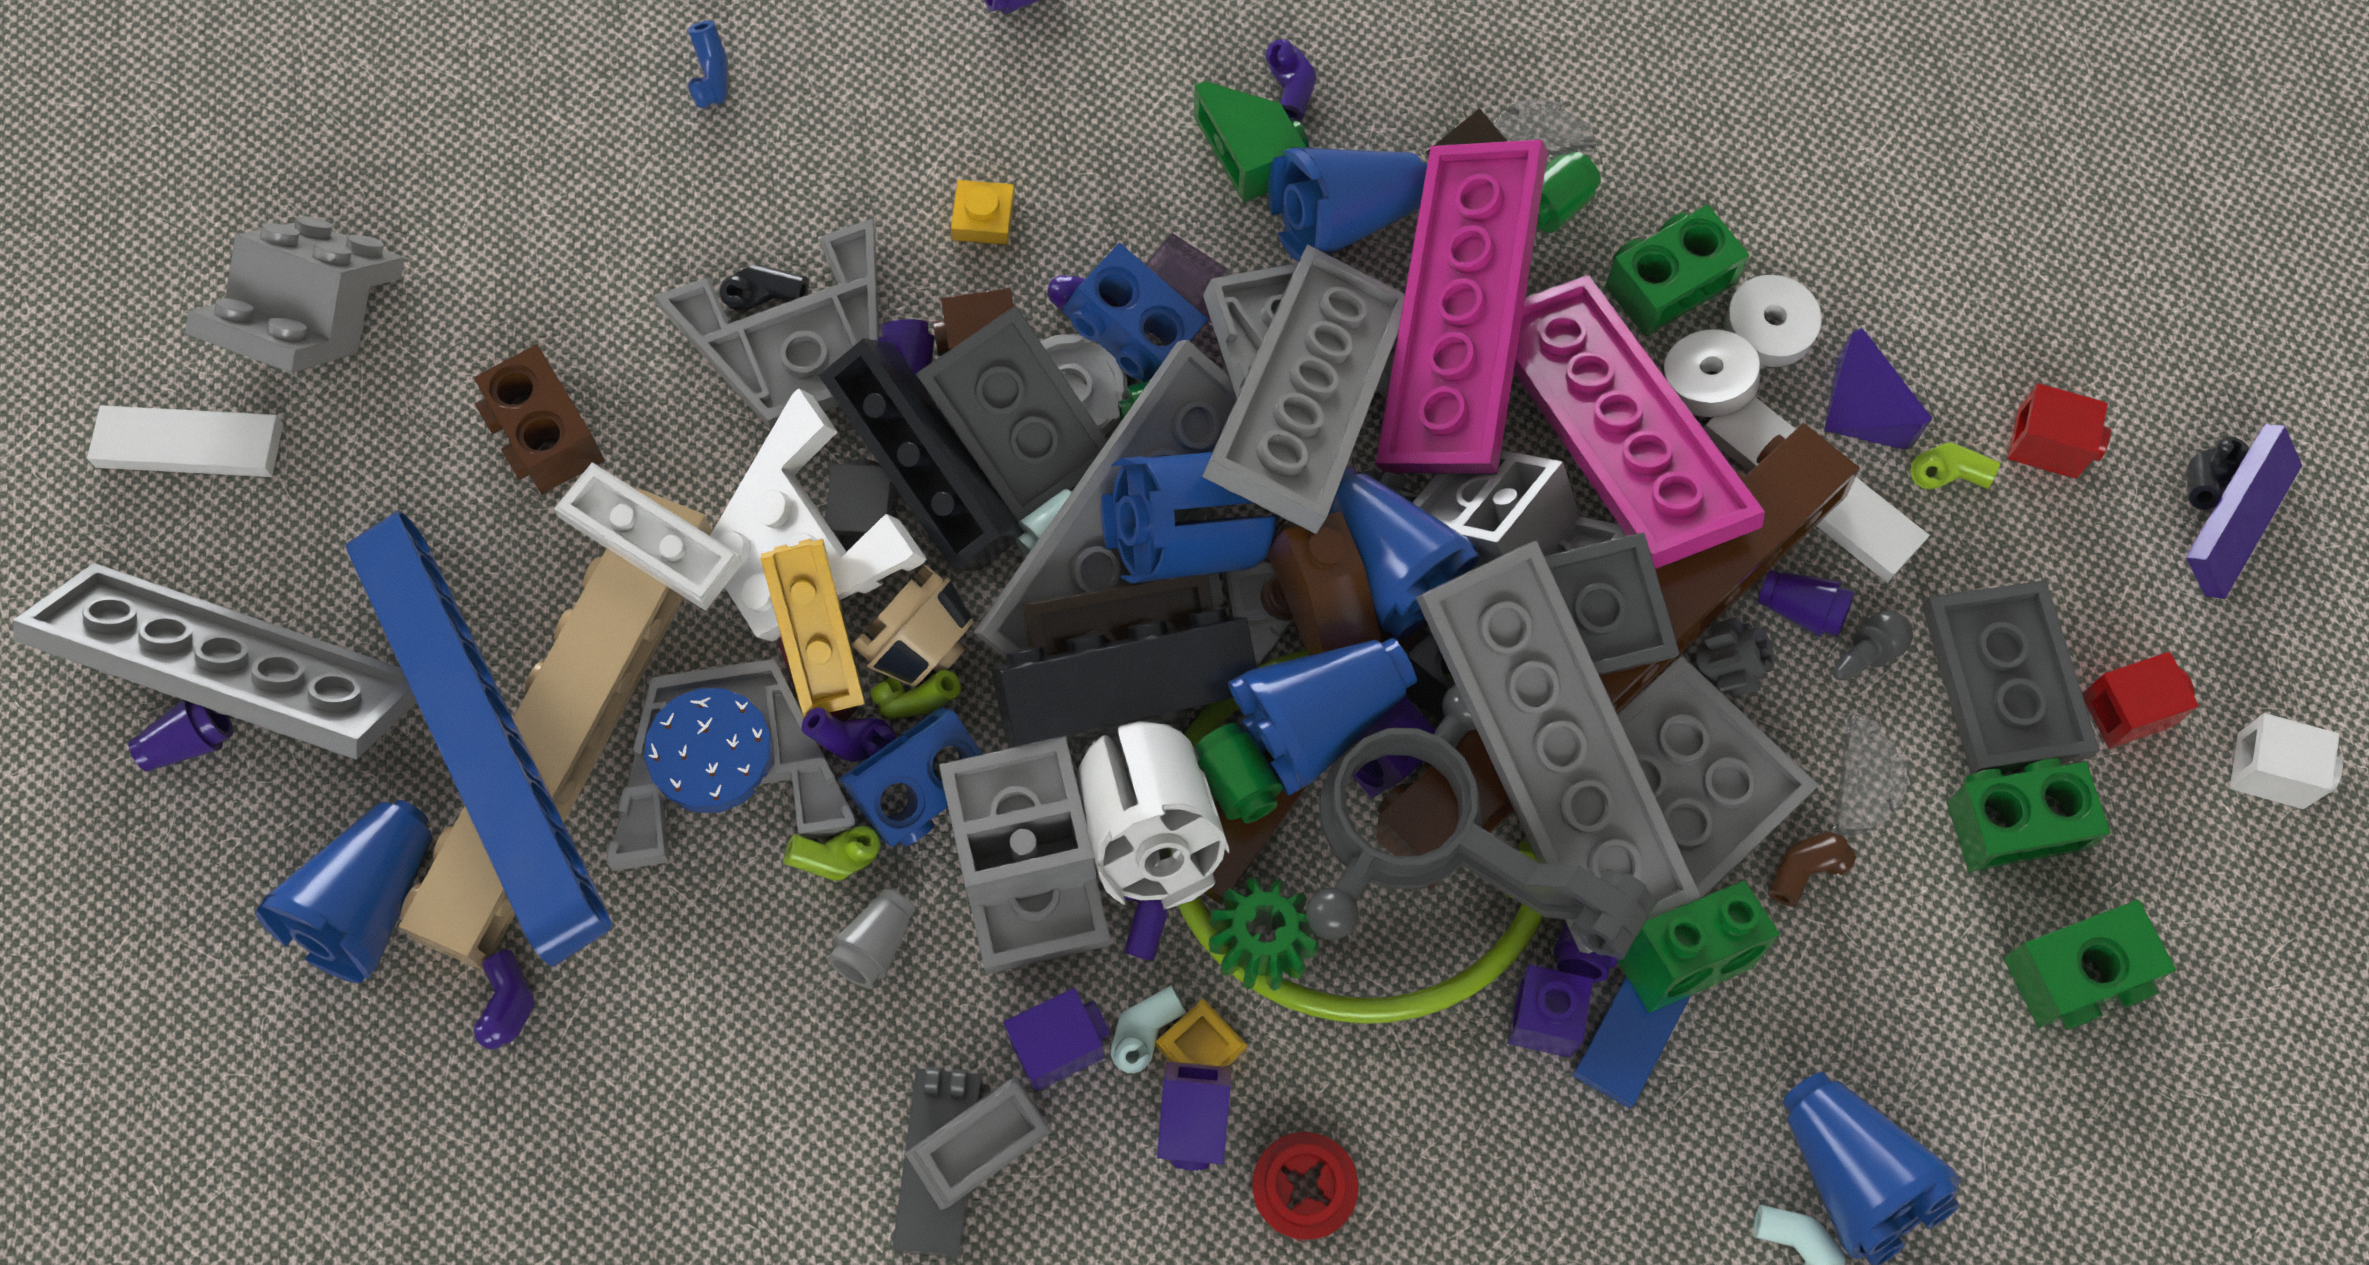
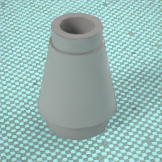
M884 889L878 898H875L832 940L831 944L834 950L828 957L830 965L850 982L865 988H870L877 978H885L910 922L909 919L915 912L913 904L900 893L891 889Z

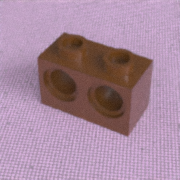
M538 344L473 377L485 397L474 403L492 435L504 430L511 444L501 449L519 480L529 475L531 476L541 495L583 473L592 462L598 465L605 461L590 430ZM522 395H530L523 403L511 405L516 398ZM558 439L553 447L542 451L537 450L545 441Z

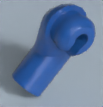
M708 20L698 22L688 29L704 75L700 78L691 79L688 88L695 105L703 109L713 103L719 106L728 96V59L715 22Z

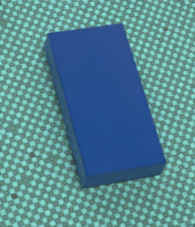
M1625 976L1572 1076L1628 1109L1633 1107L1691 995L1649 1013L1627 976Z

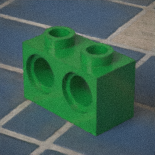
M1706 204L1689 215L1686 212L1677 213L1661 226L1658 233L1646 240L1641 241L1639 238H1635L1620 247L1612 257L1613 264L1605 287L1641 333L1647 337L1737 284L1749 258V253L1713 209ZM1688 250L1698 251L1704 256H1696ZM1641 276L1651 277L1659 283L1647 282Z
M2050 758L2027 765L2023 768V773L2003 776L2000 769L1980 771L1963 779L1964 785L1946 801L1968 872L2088 851L2111 833L2087 761L2062 765L2061 759ZM2045 795L2051 796L2061 803L2065 816L2054 813L2048 807ZM1985 806L1992 807L2002 814L2006 828L1999 827L1988 819L1985 813Z
M1743 880L1647 920L1625 958L1617 960L1646 1009L1651 1013L1753 969L1779 937L1780 933L1746 881Z

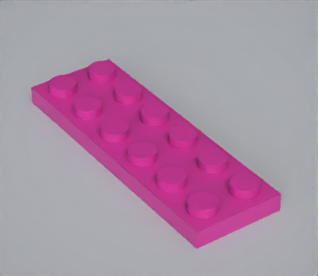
M1542 139L1430 147L1375 463L1383 473L1498 474L1548 150Z
M1589 275L1525 298L1514 373L1626 536L1645 533L1655 569L1763 528L1765 514L1763 508Z

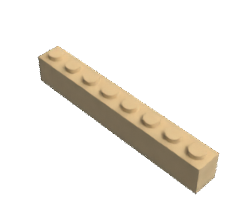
M642 489L638 490L707 535H711L712 530L705 514ZM609 549L605 550L602 557L598 556L590 563L584 576V590L575 607L567 609L560 617L554 633L555 643L545 661L538 662L532 668L525 684L526 695L514 716L511 715L563 822H565L684 599L683 596ZM464 806L454 826L447 827L439 836L433 851L434 862L422 883L414 885L407 894L401 910L403 919L398 927L416 942L484 971L482 963L494 955L515 912L471 817Z

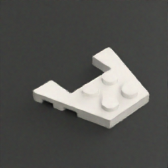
M799 388L790 397L710 535L740 555L743 564L726 584L725 589L755 636L770 642L780 638L781 634L760 560L761 553L773 551L774 547L786 544L788 547L798 545L799 541L812 539V541L823 539L839 601L857 591L866 594L883 585L882 578L900 569L909 572L927 560L901 521L888 514H885L846 552L795 476L838 432L813 395Z

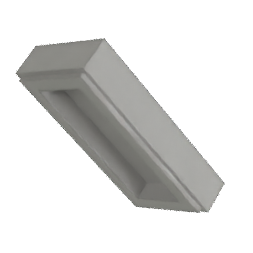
M1014 1077L1007 1080L904 1154L939 1209L943 1210L957 1202L1052 1131L1018 1078Z

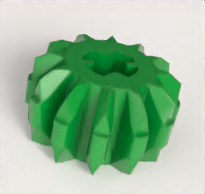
M1252 877L1246 882L1245 896L1229 888L1223 894L1222 902L1225 909L1213 910L1211 912L1209 925L1217 933L1209 938L1208 946L1211 953L1225 955L1220 967V971L1224 976L1234 974L1242 968L1245 970L1243 986L1247 990L1255 986L1257 975H1265L1268 986L1271 990L1275 991L1281 988L1282 971L1296 979H1300L1304 975L1306 966L1302 958L1315 957L1319 943L1310 936L1314 931L1307 921L1306 913H1301L1307 901L1304 892L1296 893L1285 899L1282 897L1284 882L1281 878L1274 880L1270 892H1262L1260 883ZM1254 927H1268L1267 935L1275 931L1274 940L1272 942L1259 941L1260 933L1252 937Z

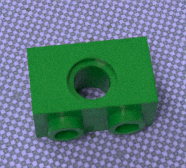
M2139 899L2025 942L2003 957L2038 1029L2060 1020L2066 1031L2079 1027L2103 1016L2098 1005L2116 998L2120 1001L2123 1009L2160 994L2155 984L2157 981L2177 971ZM2082 957L2091 960L2097 965L2101 973V983L2092 980L2086 975L2082 967Z

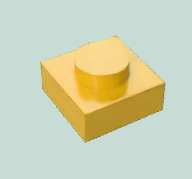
M957 180L951 222L952 240L1009 245L1015 201L1014 184Z

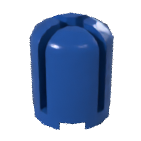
M1213 452L1146 458L1143 456L1121 458L1111 465V467L1122 466L1116 476L1113 493L1102 494L1101 524L1106 549L1118 548L1123 564L1131 573V575H1124L1121 578L1132 584L1153 582L1161 579L1249 570L1267 558L1269 549L1276 536L1278 515L1175 522L1174 510L1253 503L1202 477Z

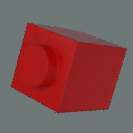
M2037 383L2018 408L2007 459L2077 479L2092 460L2100 461L2107 450L2111 437V428L2104 426L2108 402Z
M2170 651L2104 673L2082 693L2084 702L2109 749L2172 728L2199 707L2194 697L2195 691L2190 677L2183 669L2178 667Z

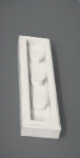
M1755 396L1742 409L1725 416L1713 417L1704 428L1714 444L1748 472L1758 465L1756 462L1757 457L1775 436L1780 434L1786 439L1796 430ZM1855 477L1847 497L1816 525L1887 583L1930 536L1857 477Z

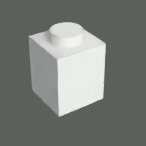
M2266 713L2262 714L2237 734L2230 789L2300 809L2307 808L2328 793L2333 792L2339 784L2343 771V761L2340 757H2337L2340 733Z

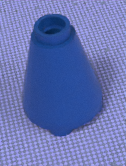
M1346 467L1328 515L1338 511L1342 512L1366 570L1378 626L1383 632L1391 633L1398 642H1401L1414 634L1426 620L1416 597L1469 572L1477 564L1480 556L1477 553V547L1469 538L1366 473L1358 474L1353 467Z
M1390 638L1383 643L1371 640L1252 669L1229 681L1228 686L1242 713L1245 716L1251 714V716L1241 720L1245 732L1253 735L1262 752L1268 750L1275 759L1270 762V766L1282 784V790L1289 796L1310 785L1405 697L1406 688L1417 683V677L1403 648L1394 638Z
M1818 1072L1796 1085L1783 1099L1782 1104L1790 1113L1787 1119L1841 1245L1851 1258L1859 1259L1865 1257L1870 1265H1882L1904 1248L1905 1243L1900 1237L1911 1231L1921 1222H1923L1927 1229H1931L1949 1218L1960 1207V1204L1954 1197L1958 1193L1957 1188L1961 1178L1955 1170L1839 1081L1832 1082L1825 1072Z

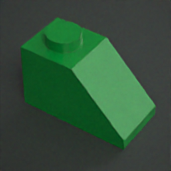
M1207 81L1194 85V118L1243 203L1268 193L1270 166L1275 157L1284 156L1282 151L1293 147L1310 148L1304 128L1298 121L1291 122L1281 103Z

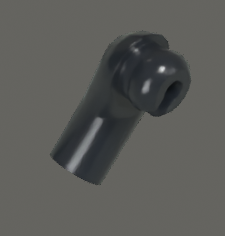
M755 264L726 277L719 287V295L724 304L734 311H748L773 298L790 302L807 296L809 279L806 276Z

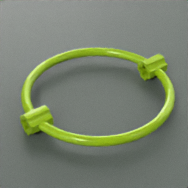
M1304 649L1280 656L1257 666V668L1309 655L1307 650ZM1450 673L1444 674L1448 679L1454 681ZM1235 699L1207 704L1184 734L1191 741L1194 748L1203 737L1218 729L1239 709ZM1520 841L1517 850L1538 863L1530 843ZM1201 895L1192 901L1178 905L1184 920L1196 938L1221 965L1225 955L1211 953L1209 950V938L1217 933V931L1209 925L1211 913L1207 909ZM1521 904L1505 933L1474 964L1443 982L1415 992L1388 997L1340 996L1296 984L1282 977L1281 988L1273 991L1268 986L1265 975H1257L1256 984L1252 990L1286 1008L1309 1016L1337 1022L1373 1024L1415 1019L1455 1005L1493 982L1524 951L1540 927L1544 917L1526 905ZM1240 968L1231 975L1243 983L1245 970Z

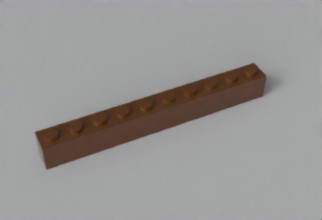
M1802 423L1786 439L1780 434L1775 436L1757 457L1756 462L1758 465L1747 475L1741 471L1737 472V475L1765 511L1763 528L1655 569L1680 654L1847 497L1860 467L1805 423ZM1679 655L1671 659L1599 676L1616 714ZM1476 729L1468 731L1455 749L1465 758L1477 782L1481 803V828L1492 833L1514 812V809ZM1425 762L1423 764L1422 771L1424 774L1409 788L1403 783L1399 784L1386 795L1377 808V812L1380 815H1378L1376 839L1394 856L1423 855L1440 848L1454 834L1458 823L1457 798L1447 778L1430 763ZM1440 881L1435 882V883H1433V884H1430V885H1428L1427 887L1431 890V889H1433Z

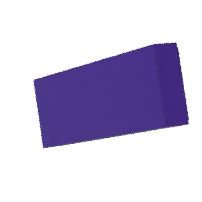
M2265 424L2261 428L2186 556L2204 595L2207 597L2221 599L2227 597L2302 467L2288 431L2283 425Z

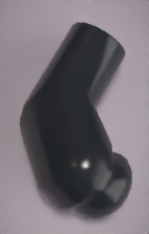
M2224 437L2218 441L2216 448L2202 451L2190 460L2186 475L2189 502L2193 507L2200 510H2208L2217 505L2221 498L2220 487L2231 481L2249 450L2248 445L2244 441L2236 437Z

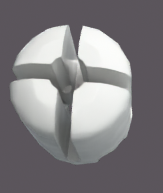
M1138 721L1118 727L1129 771L1125 770L1119 748L1110 737L1103 735L1088 748L1079 766L1077 786L1098 873L1105 891L1124 905H1126L1124 896L1141 901L1161 900L1164 909L1192 901L1214 886L1216 882L1213 873L1223 860L1225 849L1229 853L1227 840L1205 773L1199 768L1197 763L1200 758L1196 754L1191 741L1169 725Z

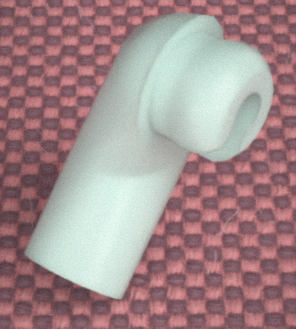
M1172 985L1125 1010L1119 1016L1111 1045V1057L1118 1069L1132 1074L1145 1069L1153 1057L1159 1028L1187 1013Z
M1759 1205L1753 1228L1755 1238L1794 1247L1806 1261L1803 1265H1846L1844 1251L1817 1219L1799 1213Z

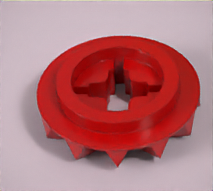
M1296 1132L1277 1139L1265 1149L1255 1166L1252 1189L1256 1209L1272 1230L1300 1242L1326 1238L1338 1230L1349 1219L1358 1198L1359 1183L1357 1172L1350 1156L1338 1143L1318 1133ZM1320 1163L1323 1167L1319 1171L1316 1188L1323 1194L1322 1198L1329 1205L1327 1206L1320 1200L1316 1202L1307 1197L1301 1204L1297 1203L1292 1210L1287 1208L1291 1202L1290 1196L1294 1187L1287 1180L1288 1176L1280 1170L1283 1168L1289 1174L1295 1173L1303 1177L1309 1170L1313 1171L1316 1165Z

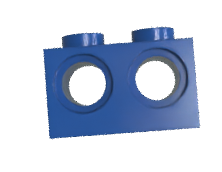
M1120 242L1077 287L1062 311L1071 319V323L1078 333L1100 344L1116 358L1118 366L1127 375L1140 379L1142 382L1152 379L1177 341L1189 340L1192 342L1209 320ZM1100 294L1112 297L1119 307L1107 304ZM1145 332L1156 335L1161 340L1163 346L1152 343L1146 337Z
M944 707L938 708L839 778L871 827L878 833L880 840L891 847L899 842L903 846H908L924 837L935 826L931 819L948 807L943 781L938 779L933 771V759L937 752L944 747L953 746L958 752L959 760L983 755L953 710ZM903 783L908 790L907 805L898 814L885 815L880 806L882 793L892 784Z

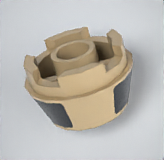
M926 564L914 576L923 586L920 587L911 579L867 628L875 637L874 640H870L862 633L851 645L869 661V664L866 666L867 668L912 687H916L932 669L938 672L948 670L966 649L958 640L974 622L949 577L943 580Z

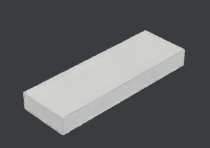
M100 405L87 459L95 468L272 477L283 423L277 415Z
M593 462L554 508L560 519L705 611L743 564L738 553Z

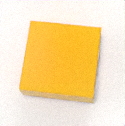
M1204 999L1198 1002L1155 1042V1046L1170 1062L1229 1067L1247 1050L1245 1042Z

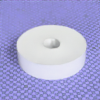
M1762 275L1742 284L1734 293L1724 318L1725 331L1736 333L1748 340L1758 353L1760 365L1767 367L1787 366L1803 358L1816 340L1822 323L1821 310L1813 294L1799 282L1780 275ZM1765 317H1774L1779 320L1781 325H1772L1766 321Z
M1703 330L1687 335L1674 344L1665 359L1664 377L1693 415L1702 417L1725 416L1745 407L1756 395L1760 384V360L1754 346L1742 336L1725 330ZM1710 371L1718 372V374L1708 375L1705 373Z

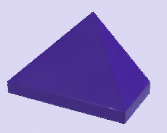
M1861 327L1852 332L1836 360L1824 431L1906 450L1916 444L1931 422L1932 417Z

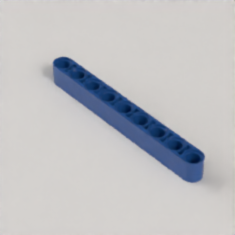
M398 510L346 543L347 552L524 934L541 959L549 966L555 967L612 930V921L427 542L408 516Z

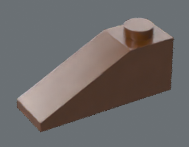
M1338 511L1329 514L1317 534L1299 525L1285 529L1271 545L1268 558L1308 655L1371 640H1377L1382 643L1366 570L1342 512Z

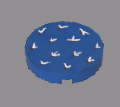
M698 688L675 697L656 714L646 734L644 760L652 782L671 802L677 803L680 807L694 813H721L747 801L756 792L755 788L761 783L763 777H767L773 763V739L762 712L745 696L724 688Z

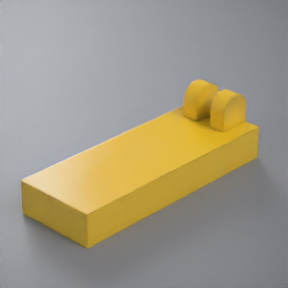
M812 539L799 541L798 545L788 547L786 544L774 547L773 551L761 553L760 560L803 718H805L810 710L817 707L823 708L830 713L865 704V696L824 540L812 541Z

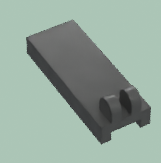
M927 1067V1069L916 1068L905 1152L981 1099L983 1083L981 1074L968 1073L967 1070L954 1069L951 1072L942 1071L941 1068ZM905 1155L892 1249L899 1253L961 1258L969 1193L950 1207L940 1210Z

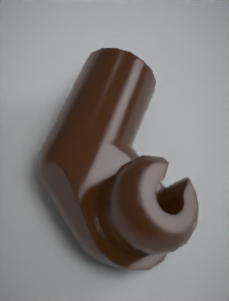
M1824 832L1791 844L1787 848L1768 889V896L1780 904L1796 907L1810 875L1825 870L1832 875L1837 873L1843 875L1849 872L1855 864V850L1848 845L1847 839L1844 836L1831 832Z

